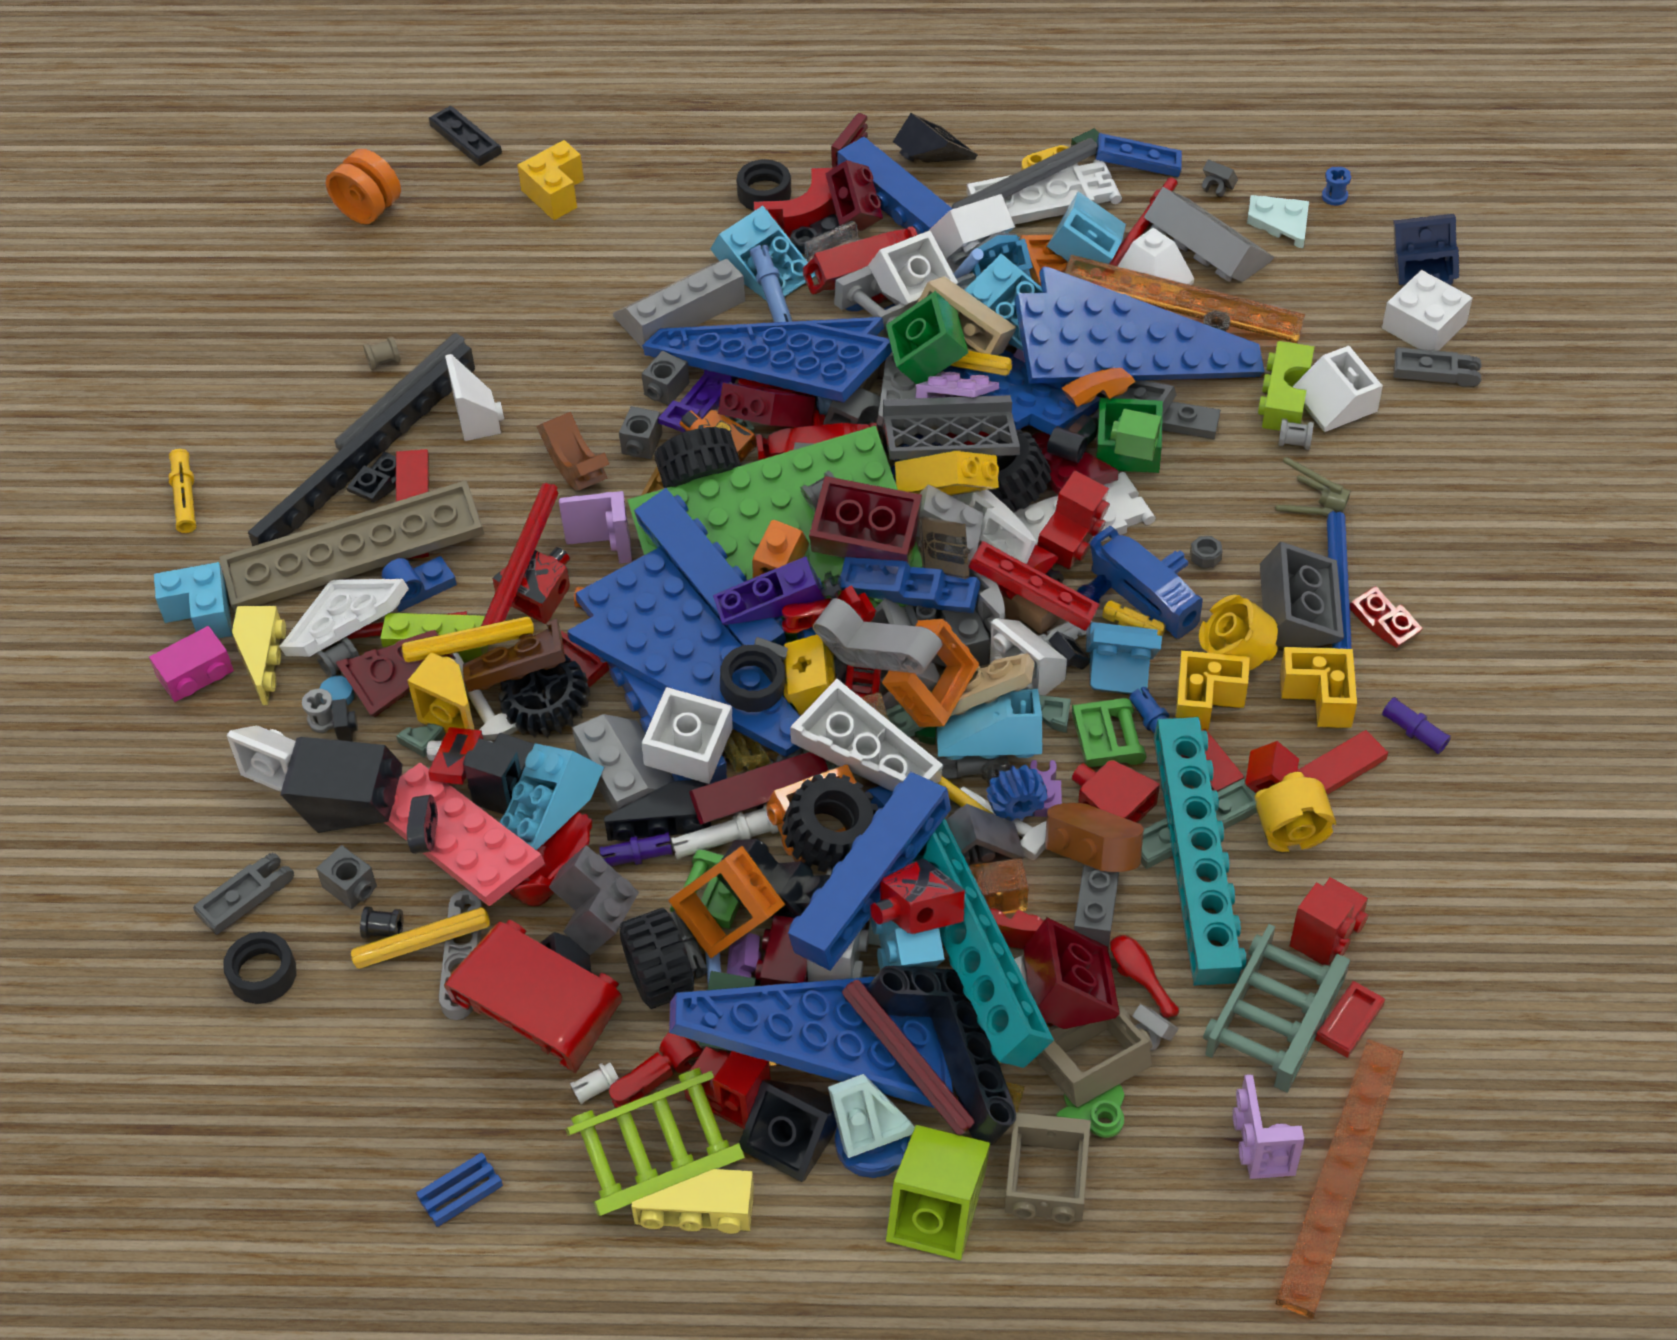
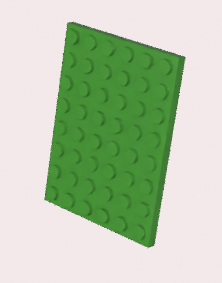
M876 426L733 468V470L720 474L701 477L683 485L667 488L673 497L678 494L683 499L689 509L687 514L692 520L698 518L708 532L706 537L712 544L718 542L728 557L725 560L732 568L735 565L738 566L747 581L753 578V556L770 522L776 520L803 531L809 542V547L804 557L806 556L818 578L821 579V583L824 581L825 573L831 571L833 576L837 574L841 576L845 558L811 551L809 534L815 512L806 502L800 487L815 483L823 478L824 473L829 470L835 478L898 490ZM663 489L627 499L644 555L657 549V546L639 526L634 510ZM915 542L910 567L925 568ZM868 597L874 608L883 601L882 599ZM897 603L900 607L907 606L906 604ZM780 616V618L782 619V621H784V620H785L784 616ZM785 632L787 643L798 640L796 633Z

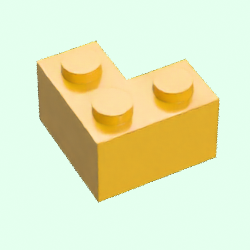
M565 140L517 164L521 191L551 219L556 220L577 208L574 186L584 181L581 154Z
M1284 647L1280 668L1281 699L1315 700L1317 727L1352 728L1357 707L1353 649Z
M1181 650L1175 718L1199 717L1201 730L1206 729L1209 731L1212 705L1244 708L1249 680L1250 657Z

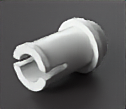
M600 1063L598 1064L599 1069L570 1083L581 1105L609 1089L615 1081L619 1080L611 1063L606 1065Z

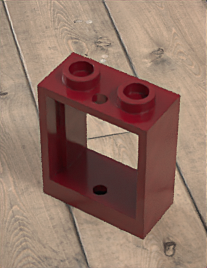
M723 383L718 414L773 426H811L816 397L765 386Z

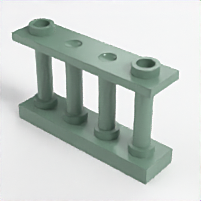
M1268 924L1263 936L1256 934L1248 952L1252 956L1218 1020L1212 1018L1209 1021L1203 1039L1208 1041L1205 1055L1210 1058L1213 1057L1221 1042L1273 1066L1272 1070L1277 1072L1274 1087L1288 1093L1316 1038V1033L1321 1028L1346 979L1350 959L1336 954L1331 966L1326 964L1323 967L1272 945L1275 926ZM1267 958L1317 980L1316 984L1320 987L1316 994L1310 992L1307 995L1258 973V970L1264 959ZM1253 986L1302 1008V1013L1306 1014L1302 1023L1295 1021L1293 1024L1243 1001L1249 987ZM1235 1014L1288 1037L1287 1041L1291 1044L1287 1052L1283 1050L1276 1052L1228 1030Z

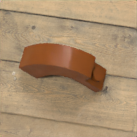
M571 411L536 426L555 466L573 489L580 491L608 479L603 468L610 464L605 452L595 455L589 449L580 434Z

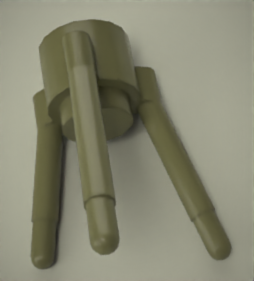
M1288 457L1283 458L1285 464L1309 477L1306 478L1298 475V481L1322 492L1319 503L1324 505V508L1276 505L1275 509L1277 511L1317 514L1326 517L1332 511L1336 513L1344 512L1351 490L1331 482Z

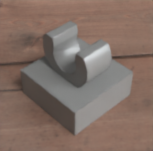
M1142 1004L1138 1006L1132 1017L1141 1022L1135 1026L1150 1033L1153 1045L1150 1051H1154L1159 1046L1161 1038L1171 1041L1179 1029L1156 1011Z

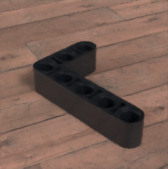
M883 967L866 989L888 1015L931 1017L958 1100L974 1119L975 1123L969 1129L971 1136L974 1139L989 1142L990 1145L995 1144L1015 1122L1016 1111L1000 1064L992 1054L991 1044L985 1031L977 1022V1014L971 1001L963 992L964 986L957 972L954 969Z

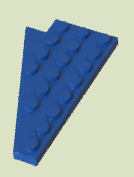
M660 548L649 552L576 592V601L590 618L568 630V638L571 642L662 691H665L666 687L730 705L726 702L720 691V667L724 657L741 645ZM745 666L736 670L732 675L733 683L748 691H759L767 688L772 683L757 666ZM783 695L774 706L761 712H745L732 706L734 730L784 757L801 748L791 743L790 727L800 716Z

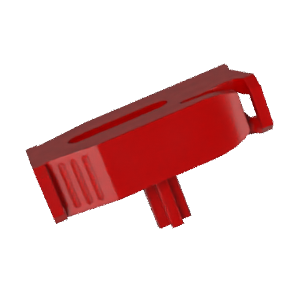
M911 226L902 230L886 232L815 253L814 257L803 267V276L810 293L814 295L823 290H835L836 279L868 266L879 250L917 236L915 228ZM813 272L815 273L819 284L814 285V282L811 277V274ZM882 293L871 297L877 304L888 299Z
M813 411L811 426L782 429L770 434L768 439L763 438L762 434L756 435L758 459L762 460L792 451L795 442L816 444L873 426L877 428V423H870V425L854 423L823 425L825 415L819 414L818 411Z

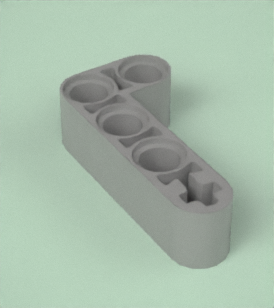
M833 598L813 624V630L832 653L843 663L853 667L922 674L943 645L941 639L934 632L924 627L864 622L849 604L837 598Z

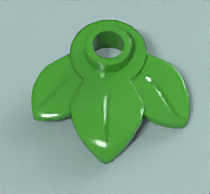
M1118 1084L1077 1108L1064 1094V1100L1068 1107L1056 1114V1117L1091 1120L1090 1131L1093 1134L1104 1138L1113 1137L1122 1130L1124 1125V1114L1120 1109L1124 1100L1123 1088ZM1108 1118L1111 1123H1102L1099 1119Z

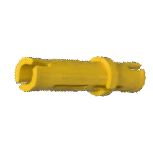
M174 449L169 453L171 472L168 479L169 484L173 487L175 525L178 532L190 533L196 529L192 485L195 481L194 474L190 470L189 452L185 449ZM180 474H182L183 483L180 482ZM183 498L185 499V508H183Z

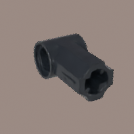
M1082 414L1078 419H1073L1064 428L1056 426L1049 438L1047 452L1071 462L1079 463L1087 445L1097 434L1098 427L1094 424L1093 418Z

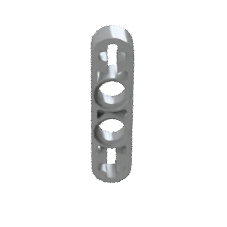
M469 890L455 893L449 902L447 918L461 914L465 904H471L468 911L482 907L481 900ZM482 929L470 933L473 936L472 940L465 945L454 943V939L445 941L439 1002L443 1014L449 1019H464L473 1011L472 1006L468 1010L459 1005L452 1006V1000L444 988V984L451 975V968L461 963L479 944Z

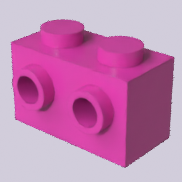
M209 626L149 656L156 677L174 703L234 671L227 650Z

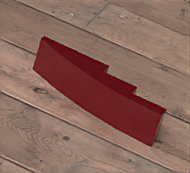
M807 752L691 790L689 794L701 825L768 803L775 790L829 770L824 758L812 752Z

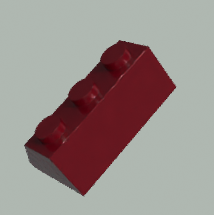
M824 476L809 534L811 551L842 558L854 557L907 561L910 565L916 542L922 495Z
M1046 917L1023 947L1028 988L1046 1024L1051 1023L1059 1028L1068 1029L1115 1019L1120 1012L1108 947Z

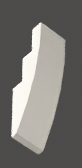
M989 490L952 496L984 513L979 537L980 541H984L1027 564L1036 539L1004 503Z

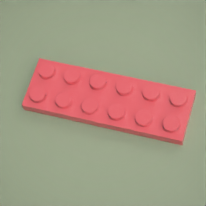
M418 763L400 776L389 821L384 823L407 841V824L412 798L415 796L433 795L438 811L434 847L431 852L423 854L488 906H491L545 864L542 855L451 785L430 781L429 769L422 763Z

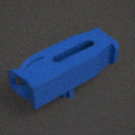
M1112 526L1107 527L1093 537L1090 543L1093 561L1091 571L1142 614L1149 616V620L1156 619L1166 625L1165 630L1172 633V636L1176 639L1182 638L1198 625L1203 599L1196 595L1177 575L1179 571L1188 566V561L1184 558L1185 554L1182 551H1174L1160 561L1137 541L1130 537L1119 535L1118 531ZM1109 536L1112 540L1102 546L1101 541Z

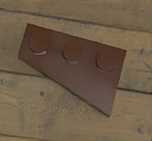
M557 618L546 623L548 629L534 636L532 633L519 636L520 641L508 649L497 647L463 664L464 683L468 692L486 690L496 683L509 679L517 680L523 678L528 673L540 669H552L559 663L565 662L562 634Z

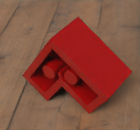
M1074 471L1058 494L1056 510L1040 532L1037 546L1055 554L1058 557L1056 563L1069 570L1076 560L1082 561L1090 547L1088 542L1092 536L1102 532L1106 521L1103 518L1110 506V503L1106 501L1109 488Z
M1329 877L1324 886L1316 882L1297 908L1289 946L1322 965H1330L1336 954L1341 956L1345 954L1351 942L1348 938L1352 932L1359 933L1364 927L1369 914L1365 913L1368 898Z
M706 1046L691 1070L700 1067L702 1074L712 1071L714 1078L702 1083L713 1114L744 1129L762 1080H771L769 1061L731 1051L730 1054L722 1050L717 1052ZM684 1090L685 1099L692 1102L688 1090Z

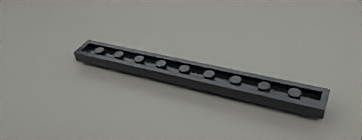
M462 343L450 353L471 373L475 370L472 349ZM446 358L248 531L252 546L288 536L295 529L301 527L305 520L321 509L339 490H342L364 465L368 466L377 456L386 451L403 433H406L423 415L429 413L432 407L441 399L448 396L452 391Z

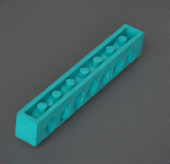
M1199 717L1158 719L1153 738L1193 985L1237 983L1241 970L1246 967V952L1244 947L1239 948L1237 939L1241 933L1240 918L1238 915H1233L1232 905L1235 903V889L1233 883H1228L1226 873H1229L1230 867L1228 852H1222L1221 842L1224 840L1223 822L1217 821L1215 811H1218L1219 799L1217 790L1211 789L1210 781L1213 780V764L1211 760H1206L1205 751L1208 750L1207 731H1201ZM1179 755H1185V756H1188L1189 758H1182V757L1179 756ZM1184 785H1191L1194 789L1187 788ZM1189 815L1198 816L1200 819H1193ZM1194 846H1202L1206 850H1198ZM1199 877H1207L1211 882L1202 881ZM1204 909H1213L1217 912V914H1210L1206 912ZM1209 941H1218L1223 946H1214Z
M944 818L911 864L924 858L965 890L964 921L940 927L941 942L944 944L950 957V965L957 972L964 986L963 992L973 1005L977 1014V1022L985 1031L990 1041L992 1054L1001 1063L1025 1068L1054 1039Z

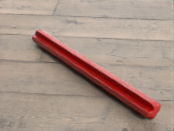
M544 483L541 485L481 626L505 621L559 494L555 484Z

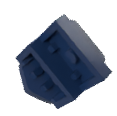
M1454 214L1393 220L1395 269L1398 284L1405 286L1415 275L1423 270L1451 286L1454 279L1459 278L1456 216Z

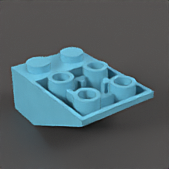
M1078 191L1046 247L1095 280L1116 254L1122 242L1126 224Z
M761 206L721 232L710 248L719 261L728 259L743 275L744 284L765 300L766 297L762 285L758 284L756 280L758 273L750 255V250L756 246L761 245L762 251L763 245L768 246L773 265L780 274L778 280L784 297L806 283L803 276V267L808 262L764 206ZM814 272L811 274L812 279L816 276Z
M1000 254L965 291L1017 327L1009 344L1023 351L1014 299L1018 293H1043L1042 287L1003 254Z
M1038 689L1011 691L999 696L991 703H982L970 708L963 714L949 717L945 726L936 727L938 757H946L951 760L962 759L965 756H980L985 759H994L1000 755L1029 758L1034 756V754H1042V711Z
M535 743L532 751H530L526 758V766L520 780L513 788L512 799L507 811L499 823L537 850L591 800L604 767L574 751Z

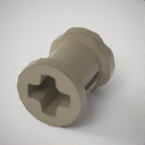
M393 336L388 337L387 341L371 346L368 343L363 345L371 370H375L377 365L390 361H395L396 363L401 361Z

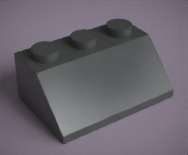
M1280 541L1260 563L1262 607L1276 621L1278 628L1276 645L1281 647L1310 648L1341 642L1344 639L1337 560Z

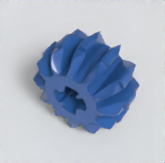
M1023 765L1019 769L1012 766L1006 772L999 771V777L990 779V786L986 789L987 799L996 816L1011 822L1016 818L1022 822L1026 816L1034 817L1035 810L1045 808L1044 801L1048 798L1047 788L1042 776L1038 773L1037 769H1029L1027 765Z

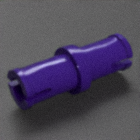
M1393 697L1388 702L1382 712L1384 717H1387L1406 731L1405 735L1411 739L1417 738L1437 754H1440L1451 740L1449 734L1444 733L1427 721L1425 714H1417L1401 703L1396 697Z
M669 832L643 839H638L637 836L631 837L629 842L599 847L602 857L616 854L613 857L603 858L611 867L631 862L639 865L643 864L642 860L673 855L671 844L657 847L658 845L671 843Z

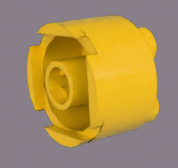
M1230 595L1215 603L1209 610L1212 615L1208 622L1203 621L1200 626L1199 642L1207 653L1250 657L1249 671L1255 669L1264 661H1270L1277 653L1278 628L1276 621L1251 600L1240 595Z
M1301 772L1289 773L1283 778L1282 782L1268 789L1260 790L1254 796L1256 809L1268 845L1276 851L1290 852L1288 846L1297 844L1300 845L1301 850L1309 849L1322 843L1333 833L1332 825H1336V819L1324 785L1317 779L1304 777Z

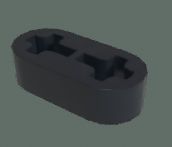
M431 794L415 796L411 800L407 824V841L413 854L431 852L434 847L438 811L436 801Z

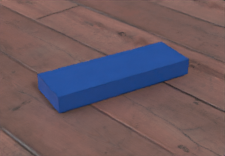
M1099 133L1097 137L1096 160L1179 177L1182 166L1181 150Z

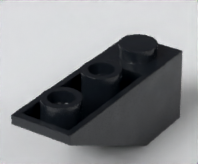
M694 779L672 781L605 816L604 823L607 840L629 841L631 837L648 838L668 832L669 836L684 835L710 827L711 822L700 825L689 791L708 784Z

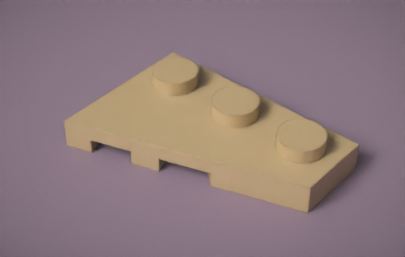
M1029 654L996 659L988 667L984 668L978 666L950 716L963 714L970 708L982 703H991L1001 695L1011 691H1020L1031 684L1035 663Z

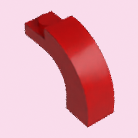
M811 168L812 181L806 193L798 198L787 201L754 202V211L764 206L780 228L784 230L788 238L791 237L792 231L802 226L810 227L811 224L832 214L836 215L825 173L833 168Z

